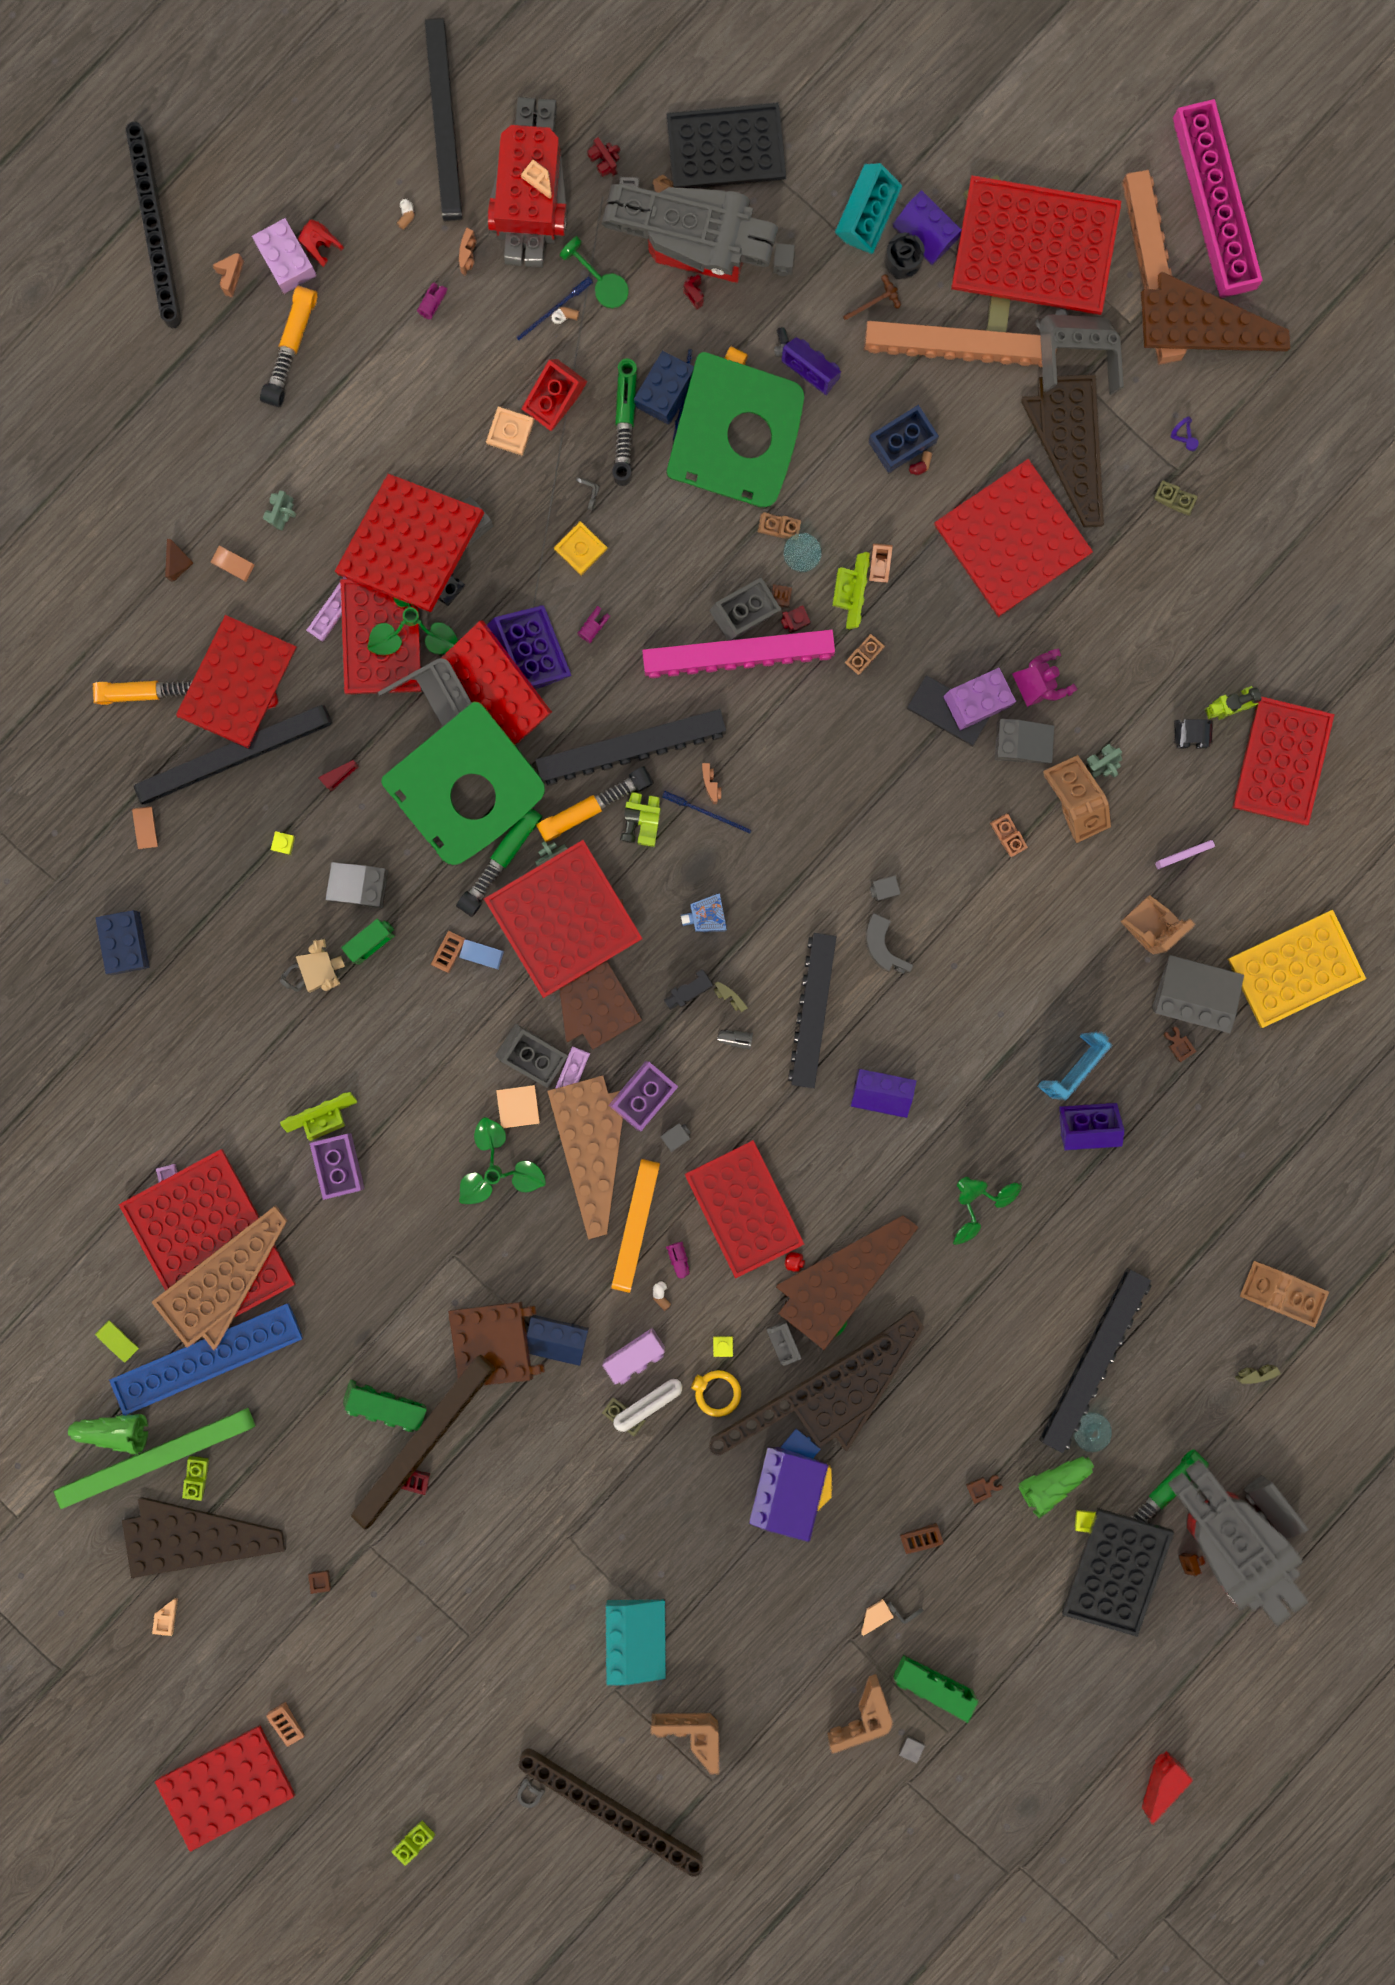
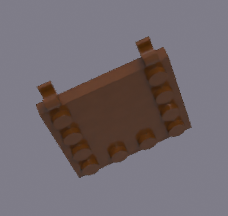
M522 1302L448 1311L458 1379L472 1361L481 1354L496 1367L484 1385L530 1381L533 1379V1375L545 1372L544 1364L531 1365L524 1316L536 1314L535 1306L523 1307Z

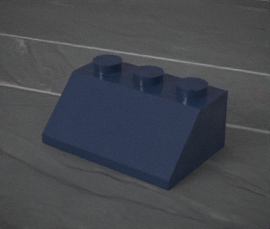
M532 1315L527 1333L529 1354L580 1366L589 1328Z

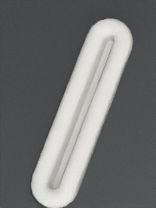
M670 1379L615 1417L613 1423L615 1428L621 1432L627 1431L678 1397L683 1388L681 1382L677 1379Z

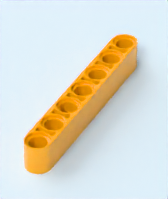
M641 1159L611 1289L628 1293L631 1291L660 1163Z

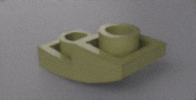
M991 296L986 331L1006 332L1010 299Z
M1162 481L1154 499L1169 508L1190 516L1198 496L1180 490L1179 486Z
M720 982L714 984L716 988L713 990L719 999L723 998L724 1001L729 997L733 999L730 1003L735 1011L743 1012L748 1009L741 998L730 988Z
M1267 1364L1259 1369L1260 1372L1253 1368H1244L1238 1372L1239 1375L1235 1379L1242 1384H1252L1272 1379L1281 1373L1276 1366Z
M613 1397L602 1414L614 1422L615 1417L627 1409L628 1406ZM642 1420L627 1430V1432L632 1436H636L647 1420Z

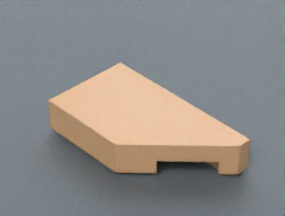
M532 160L521 174V177L545 196L551 198L548 170Z
M174 1598L155 1613L152 1634L173 1635L178 1598Z
M883 1599L866 1609L861 1630L863 1636L894 1618Z

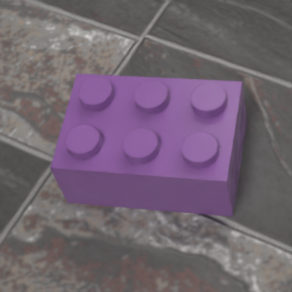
M1000 668L957 686L943 696L960 730L1004 711L1016 702Z
M645 1061L608 1106L636 1130L642 1131L678 1086L654 1065Z
M351 1133L310 1143L323 1200L365 1189Z

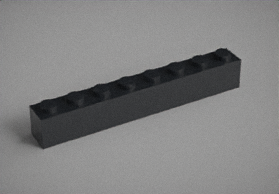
M813 933V936L808 939L807 948H811L810 956H806L805 967H808L807 975L803 974L802 986H805L804 994H800L799 1005H802V1012H798L796 1024H800L799 1032L795 1031L794 1043H797L796 1051L792 1050L791 1062H794L793 1070H789L788 1081H791V1085L815 1089L837 936Z

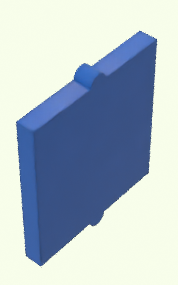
M795 1429L781 1446V1448L812 1459L821 1450L810 1440L809 1436L806 1437L798 1429Z

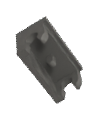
M786 1321L766 1329L781 1365L785 1366L801 1360L800 1353Z

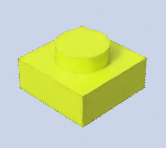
M275 831L271 850L291 855L295 836Z
M713 1336V1357H733V1336Z
M1076 1510L1075 1530L1089 1532L1096 1512Z

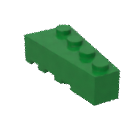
M350 1379L343 1398V1405L347 1414L356 1417L358 1414L366 1416L367 1420L373 1422L377 1420L384 1421L385 1425L395 1427V1425L402 1426V1429L408 1432L418 1431L421 1427L427 1410L425 1404L404 1397L395 1399L396 1396L390 1392L381 1391V1393H378L372 1386L365 1384V1386L360 1387L356 1385L357 1381Z
M903 1655L893 1675L895 1682H897L896 1685L900 1688L911 1690L916 1696L925 1698L967 1723L977 1706L978 1700L973 1689Z

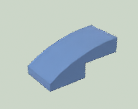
M464 940L459 958L499 969L504 951Z

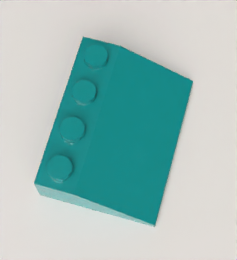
M665 1599L607 1600L606 1685H630L666 1679Z

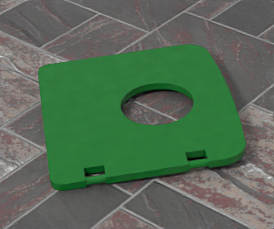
M707 352L700 353L696 358L666 469L667 476L672 480L693 485L694 487L757 507L765 508L771 506L778 498L794 450L803 409V389L794 381ZM743 413H753L760 416L770 428L771 442L769 448L763 455L756 458H745L738 455L731 448L728 441V427L731 421ZM687 472L697 475L696 481L687 479ZM743 490L753 493L752 499L741 496Z
M480 702L471 703L386 773L381 780L386 791L399 804V807L432 845L441 859L451 865L461 864L492 843L530 811L542 799L545 793V784L542 778ZM463 775H481L489 780L494 787L496 801L492 811L487 816L480 819H469L462 816L455 809L452 803L451 792L455 782ZM399 789L406 796L403 802L396 794ZM437 836L444 843V846L441 848L433 840Z

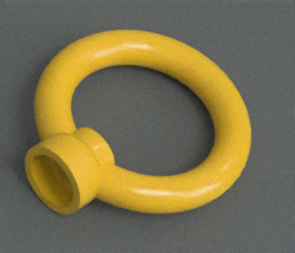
M711 1371L703 1377L697 1374L691 1385V1389L695 1390L698 1406L710 1416L722 1417L730 1414L736 1409L741 1399L739 1382L732 1374L726 1371ZM715 1378L727 1380L734 1392L731 1403L722 1409L711 1408L703 1398V1391L708 1382Z

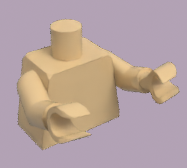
M325 939L315 940L309 946L311 954L296 957L309 993L320 987L324 991H328L339 985L340 982L334 970L345 967L342 956L330 959L328 952L322 949V947H326Z

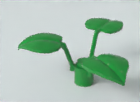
M394 598L395 603L399 607L408 606L403 612V621H401L396 631L387 623L376 625L370 633L367 648L369 651L379 655L395 653L402 644V640L397 634L405 624L408 626L419 624L425 633L428 634L425 638V645L433 654H446L458 640L453 630L444 623H434L429 631L419 620L418 611L411 607L414 605Z
M487 1117L482 1118L477 1124L474 1140L480 1150L491 1149L490 1167L487 1169L484 1179L481 1174L476 1172L468 1173L462 1178L459 1198L461 1204H476L485 1201L492 1193L491 1184H496L500 1178H505L512 1174L514 1175L512 1184L520 1192H531L546 1184L542 1170L531 1161H519L516 1164L515 1171L502 1173L501 1168L494 1165V1147L498 1148L504 1144L506 1132L499 1123Z
M969 1177L962 1178L957 1183V1187L961 1191L959 1202L962 1205H967L972 1221L971 1223H966L958 1231L953 1244L958 1245L970 1241L981 1229V1224L976 1223V1218L970 1205L971 1202L981 1194H984L991 1200L996 1201L995 1206L997 1208L1005 1207L1017 1198L1022 1184H1009L998 1193V1196L994 1197L986 1192L988 1185L985 1181L971 1180Z

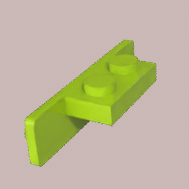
M868 552L857 555L855 571L843 567L838 568L832 606L849 610L846 629L858 628L862 619L861 609L864 603V589L867 584V570L870 565V553Z
M351 1092L343 1093L337 1098L324 1101L314 1108H308L300 1114L287 1117L280 1122L281 1127L286 1132H291L304 1126L307 1139L312 1141L344 1127L345 1123L340 1110L356 1104L357 1099Z

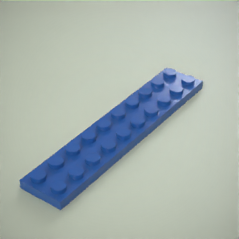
M287 1303L229 1328L215 1350L203 1339L188 1348L184 1347L109 1381L123 1415H127L302 1340L303 1335L290 1304Z

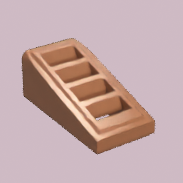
M448 931L431 965L450 973L466 939ZM452 938L458 941L459 944L456 945L454 943L449 942V939ZM446 945L455 948V952L446 949ZM443 951L452 955L451 959L443 956ZM443 959L449 963L446 966L440 963L439 960Z
M286 1702L269 1711L266 1715L287 1747L305 1736ZM281 1713L284 1715L283 1717H281V1718H279V1719H277V1717H276V1716L280 1715ZM287 1719L288 1722L281 1726L280 1723ZM291 1725L292 1729L285 1732L284 1729ZM291 1733H297V1735H295L294 1737L290 1739L288 1738V1735H290Z

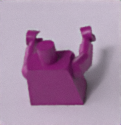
M1059 648L1036 656L1029 663V668L1012 674L1027 707L1037 704L1043 699L1056 701L1065 697L1066 694L1071 696L1073 692L1078 690L1074 683L1065 689L1055 690L1058 685L1055 678L1060 675V672L1056 666L1049 667L1046 662L1056 660V656H1061Z

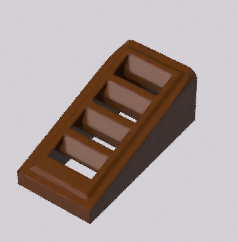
M937 1523L900 1535L906 1554L944 1544ZM930 1532H934L935 1540H932ZM922 1534H926L928 1542H924ZM915 1536L919 1537L920 1545H917ZM910 1537H911V1540H912V1543H913V1546H914V1547H911V1548H910L909 1543H908V1540H907V1538H910Z

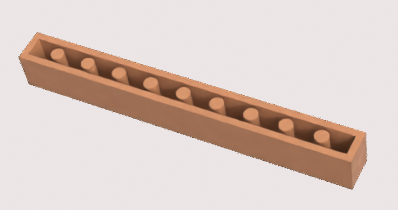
M1149 170L1126 174L1122 183L1143 289H1159V273L1164 272L1172 276L1171 268H1168L1167 264L1168 251L1164 249L1165 236L1164 232L1160 229L1161 216L1160 213H1157L1156 209L1157 196L1153 194V177H1150ZM1155 348L1158 364L1180 361L1187 349Z
M868 321L866 326L864 350H868L871 353L882 351L891 355L906 353L908 356L925 355L928 358L941 356L949 360L963 358L965 361L976 359L982 360L985 363L1000 361L1002 364L1019 363L1022 366L1035 364L1042 367L1040 335Z

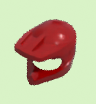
M309 220L298 238L300 244L322 267L326 265L328 260L326 257H321L318 252L319 246L324 245L330 248L333 245L341 251L345 248L330 233L327 227L316 220Z

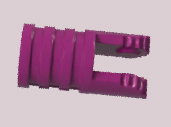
M432 283L417 312L424 318L432 320L447 292V288L445 286H439L438 288L436 283Z
M598 605L583 624V627L580 628V631L577 632L588 643L592 642L598 631L602 629L610 618V615L605 614L598 623L594 621L601 611Z
M683 1242L666 1246L676 1275L680 1279L685 1278L690 1274V1269Z

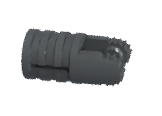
M724 1029L718 1032L717 1040L731 1045V1047L750 1050L753 1033Z

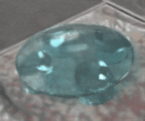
M808 533L796 534L784 546V559L787 565L795 571H810L820 561V544Z

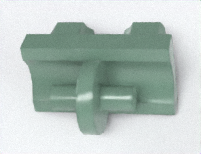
M279 491L278 494H271L269 500L274 507L272 511H265L263 519L278 530H283L285 522H288L289 517L295 518L297 513L292 511L294 498L288 496L284 491Z
M1108 744L1101 750L1104 758L1099 760L1096 755L1087 758V764L1093 778L1100 774H1103L1104 777L1109 774L1114 778L1118 776L1117 769L1121 767L1119 762L1122 760V751L1120 748L1115 749Z
M544 841L542 843L544 848L538 851L540 856L543 857L535 862L537 866H540L567 850V847L563 844L556 848L555 842L547 845Z

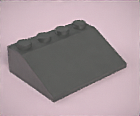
M1169 954L1152 1010L1156 1014L1231 1033L1237 1014L1244 974Z

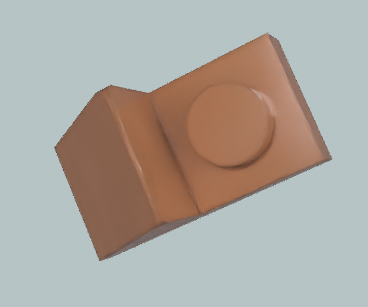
M238 253L213 265L218 274L225 275L221 278L220 286L224 294L230 297L234 295L244 263Z
M873 544L869 581L888 583L893 545Z

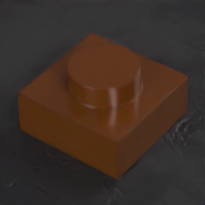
M329 1570L308 1574L311 1594L331 1590Z

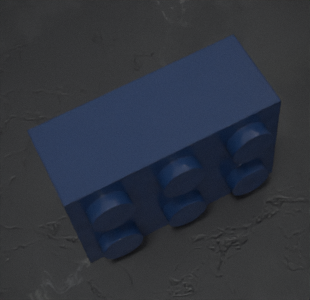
M662 351L634 398L637 409L670 425L686 398L694 366Z
M917 405L872 433L868 443L889 474L935 445L939 436L920 406Z
M131 910L95 917L106 974L116 975L150 968L140 912Z

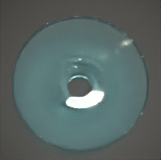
M1098 1413L1083 1415L1079 1421L1081 1422L1079 1430L1076 1433L1074 1432L1076 1443L1080 1448L1088 1452H1098L1104 1449L1109 1444L1112 1436L1109 1421ZM1093 1431L1098 1432L1096 1437L1092 1436Z

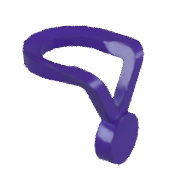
M1188 416L1175 426L1171 433V438L1186 443V448L1189 451H1194L1198 448L1199 442L1196 438L1191 437L1190 424L1192 419ZM1185 423H1187L1188 439L1177 436V431Z

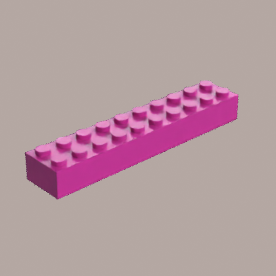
M1215 99L1180 107L1173 117V122L1219 297L1224 298L1256 290L1263 280Z

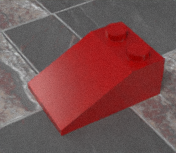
M549 359L521 409L547 429L553 431L577 400L587 380L560 360Z
M1168 1751L1160 1754L1153 1765L1142 1804V1809L1152 1824L1159 1819L1193 1781L1186 1769Z

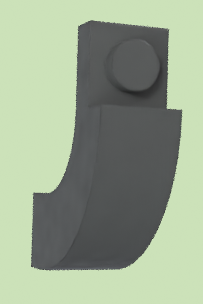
M873 913L868 922L865 935L867 950L871 958L879 967L887 972L890 971L892 966L895 967V971L901 974L911 972L913 964L893 956L886 948L885 934L891 921Z

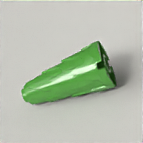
M142 1414L75 1421L69 1426L68 1435L76 1442L112 1448L114 1451L139 1454L143 1451L147 1442L148 1431H143V1426H148V1422Z
M1082 1456L1071 1462L1067 1461L1052 1470L1049 1469L1037 1476L1033 1475L1018 1484L1019 1490L1028 1506L1036 1507L1033 1513L1038 1518H1041L1051 1511L1057 1503L1067 1497L1069 1492L1082 1484L1081 1481L1093 1473L1092 1468H1094V1465L1088 1457L1084 1458Z

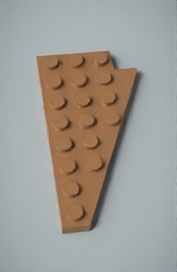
M603 1076L548 1091L588 1239L607 1234L623 1120L617 1112L608 1106L620 1091L608 1094Z
M277 1206L271 1208L151 1302L187 1348L202 1336L213 1350L219 1346L288 1221Z

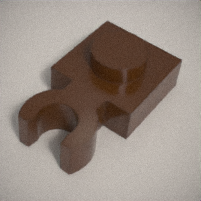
M1174 1026L1172 1027L1174 1031L1173 1037L1168 1032L1163 1034L1167 1040L1172 1042L1168 1047L1178 1062H1182L1197 1051L1186 1036L1180 1038V1031Z
M992 1475L987 1482L982 1477L966 1484L974 1504L992 1497L991 1490L999 1491L1003 1488L1002 1484L993 1485V1482L999 1479L998 1475Z

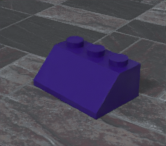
M922 190L906 205L892 225L899 233L906 232L909 235H916L920 238L925 249L924 258L931 265L959 240L962 231Z
M795 337L783 347L782 362L823 394L827 395L840 379L841 371L839 366L833 362H828L821 352H815L811 349L809 343L804 339L800 340Z
M858 1069L851 1107L907 1118L917 1080Z
M1117 1103L1059 1107L1061 1138L1064 1150L1122 1147L1124 1127Z

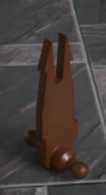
M883 274L881 277L885 284L886 292L843 316L844 320L851 318L886 297L893 301L895 308L901 307V302L898 300V289L889 281L888 275Z

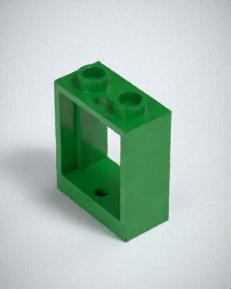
M376 919L341 948L353 963L360 965L395 937L392 933L394 928L388 921Z

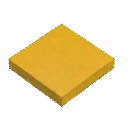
M581 521L554 547V550L580 575L608 549Z

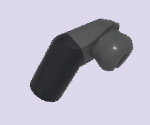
M780 327L776 331L780 341V346H775L774 348L775 356L777 357L782 355L783 347L789 342L784 327Z

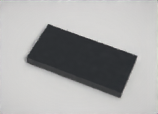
M926 675L907 709L973 747L990 717L960 730L943 697L951 689Z

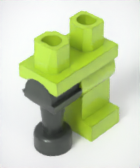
M1250 686L1243 689L1240 696L1235 693L1228 697L1226 695L1220 696L1213 704L1205 708L1208 719L1218 716V719L1221 720L1229 715L1255 707L1262 700L1259 689Z
M632 792L629 802H626L624 813L626 828L625 833H621L620 840L635 843L636 836L633 835L636 824L641 825L638 844L655 847L661 812L659 797L649 796L647 806L641 804L642 794Z

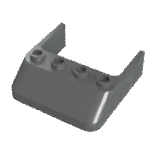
M1050 314L1041 320L1040 339L1044 392H1048L1057 385L1056 348L1107 350L1109 395L1115 394L1124 387L1121 340L1119 334L1107 318Z
M443 658L429 663L378 692L379 696H383L412 679L416 680L442 726H445L472 703L450 662Z

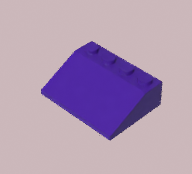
M544 605L494 617L487 624L535 690L571 676Z
M768 1447L749 1524L767 1531L809 1542L828 1464L781 1447Z

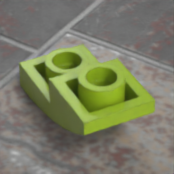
M110 1320L95 1333L124 1363L139 1349Z
M194 1456L188 1458L182 1498L202 1501L208 1472V1458Z
M421 1821L397 1844L392 1853L406 1866L434 1838L435 1833Z

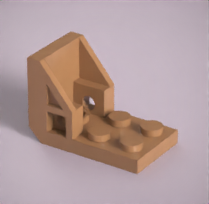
M1078 755L1043 771L1044 777L1062 803L1064 816L1076 843L1111 827L1109 804L1106 796Z
M1150 895L1120 921L1143 947L1153 955L1169 950L1195 926L1191 919L1179 921L1169 909Z
M1254 1261L1240 1297L1316 1327L1329 1292Z
M876 1674L869 1676L859 1702L862 1721H852L849 1723V1726L843 1728L835 1727L827 1733L832 1754L889 1733L893 1722Z
M711 1713L652 1714L651 1734H656L658 1737H665L667 1734L683 1737L691 1734V1751L711 1774H719L718 1720Z

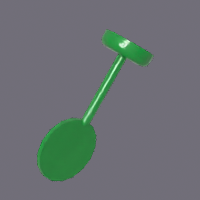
M578 236L574 237L563 248L559 256L563 260H568L574 255L598 279L595 295L600 304L611 309L623 305L628 298L629 292L625 280L616 274H606L601 277L577 252L582 242Z

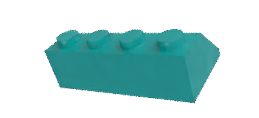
M881 163L864 164L835 231L846 244L873 254L903 186Z

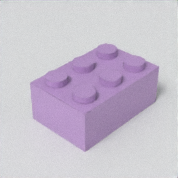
M285 218L252 236L283 294L317 276Z
M651 1328L604 1359L603 1367L615 1385L619 1382L623 1384L631 1378V1374L635 1371L638 1374L646 1369V1365L650 1361L655 1363L663 1357L665 1346L654 1329Z

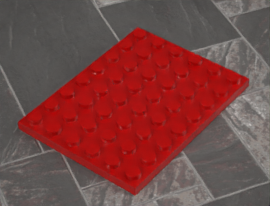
M971 175L951 289L1101 315L1122 201Z
M223 1149L216 1151L119 1204L165 1291L260 1218ZM275 1245L235 1317L296 1284Z

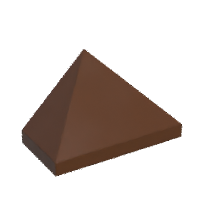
M167 539L165 577L169 581H175L194 563L171 539Z

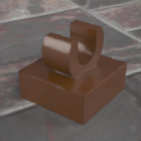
M773 584L772 595L780 607L789 608L792 588Z
M1190 1553L1178 1555L1185 1574L1197 1576L1202 1573L1199 1566L1205 1564L1203 1556L1198 1557V1555Z

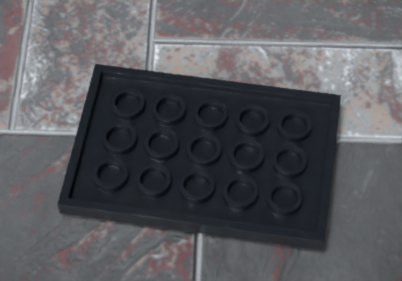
M779 102L666 113L673 187L692 189L786 180Z
M1097 1508L1062 1610L1063 1616L1138 1637L1174 1535L1173 1529Z

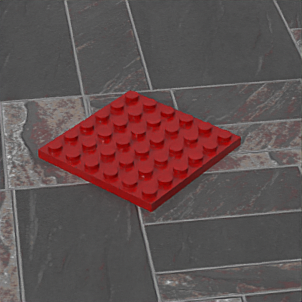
M1029 459L934 523L941 536L998 617L1093 553Z
M387 474L335 572L337 575L432 612L479 525L484 511L470 504Z
M584 840L484 898L543 998L643 939Z

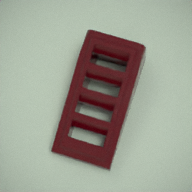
M352 760L321 775L318 779L327 789L333 791L359 765Z
M416 1470L401 1489L426 1495L431 1473ZM412 1476L415 1477L414 1485H410ZM419 1478L423 1479L421 1487L418 1486Z

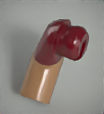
M924 451L921 461L909 466L910 474L920 475L927 472L932 453Z

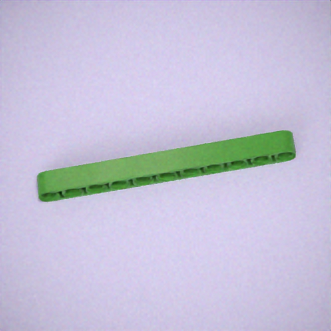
M246 1408L54 1490L53 1493L60 1509H63L255 1427V1422L249 1408Z

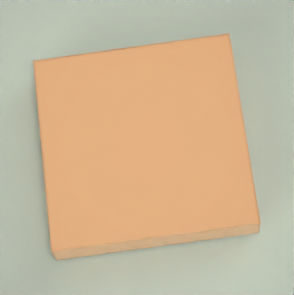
M498 407L486 443L523 456L534 418Z
M535 1085L496 1090L500 1122L503 1128L540 1123Z

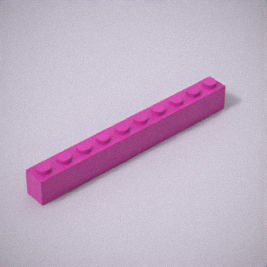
M833 630L645 649L642 651L645 676L659 678L662 674H668V676H678L681 672L697 674L699 670L716 672L718 668L734 670L737 666L753 668L756 664H763V666H772L775 662L791 664L793 660H801V662H810L812 658L829 660L835 654Z

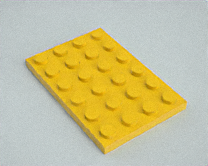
M1333 910L1227 959L1233 972L1244 974L1242 991L1260 1028H1264L1366 979Z

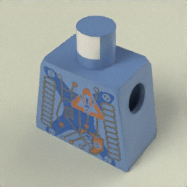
M720 894L690 904L692 913L681 915L682 925L694 924L695 932H720L727 930Z

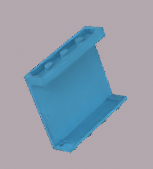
M1097 1032L1081 1034L1080 1038L1091 1047L1060 1084L1056 1081H1041L1037 1087L1052 1099L1066 1100L1110 1048L1111 1044L1107 1042L1109 1038L1101 1032L1099 1034Z

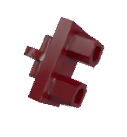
M599 137L594 139V145L587 150L588 157L592 162L599 158L602 159L603 162L597 165V170L602 177L610 173L612 176L618 174L615 161L620 160L618 156L621 150L618 145L612 146L610 143L604 146Z

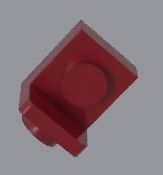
M699 274L695 277L691 276L685 281L683 291L697 310L703 306L704 297L702 291L698 288L701 284V276Z
M800 606L790 612H783L781 619L784 629H788L789 633L811 624L804 606Z

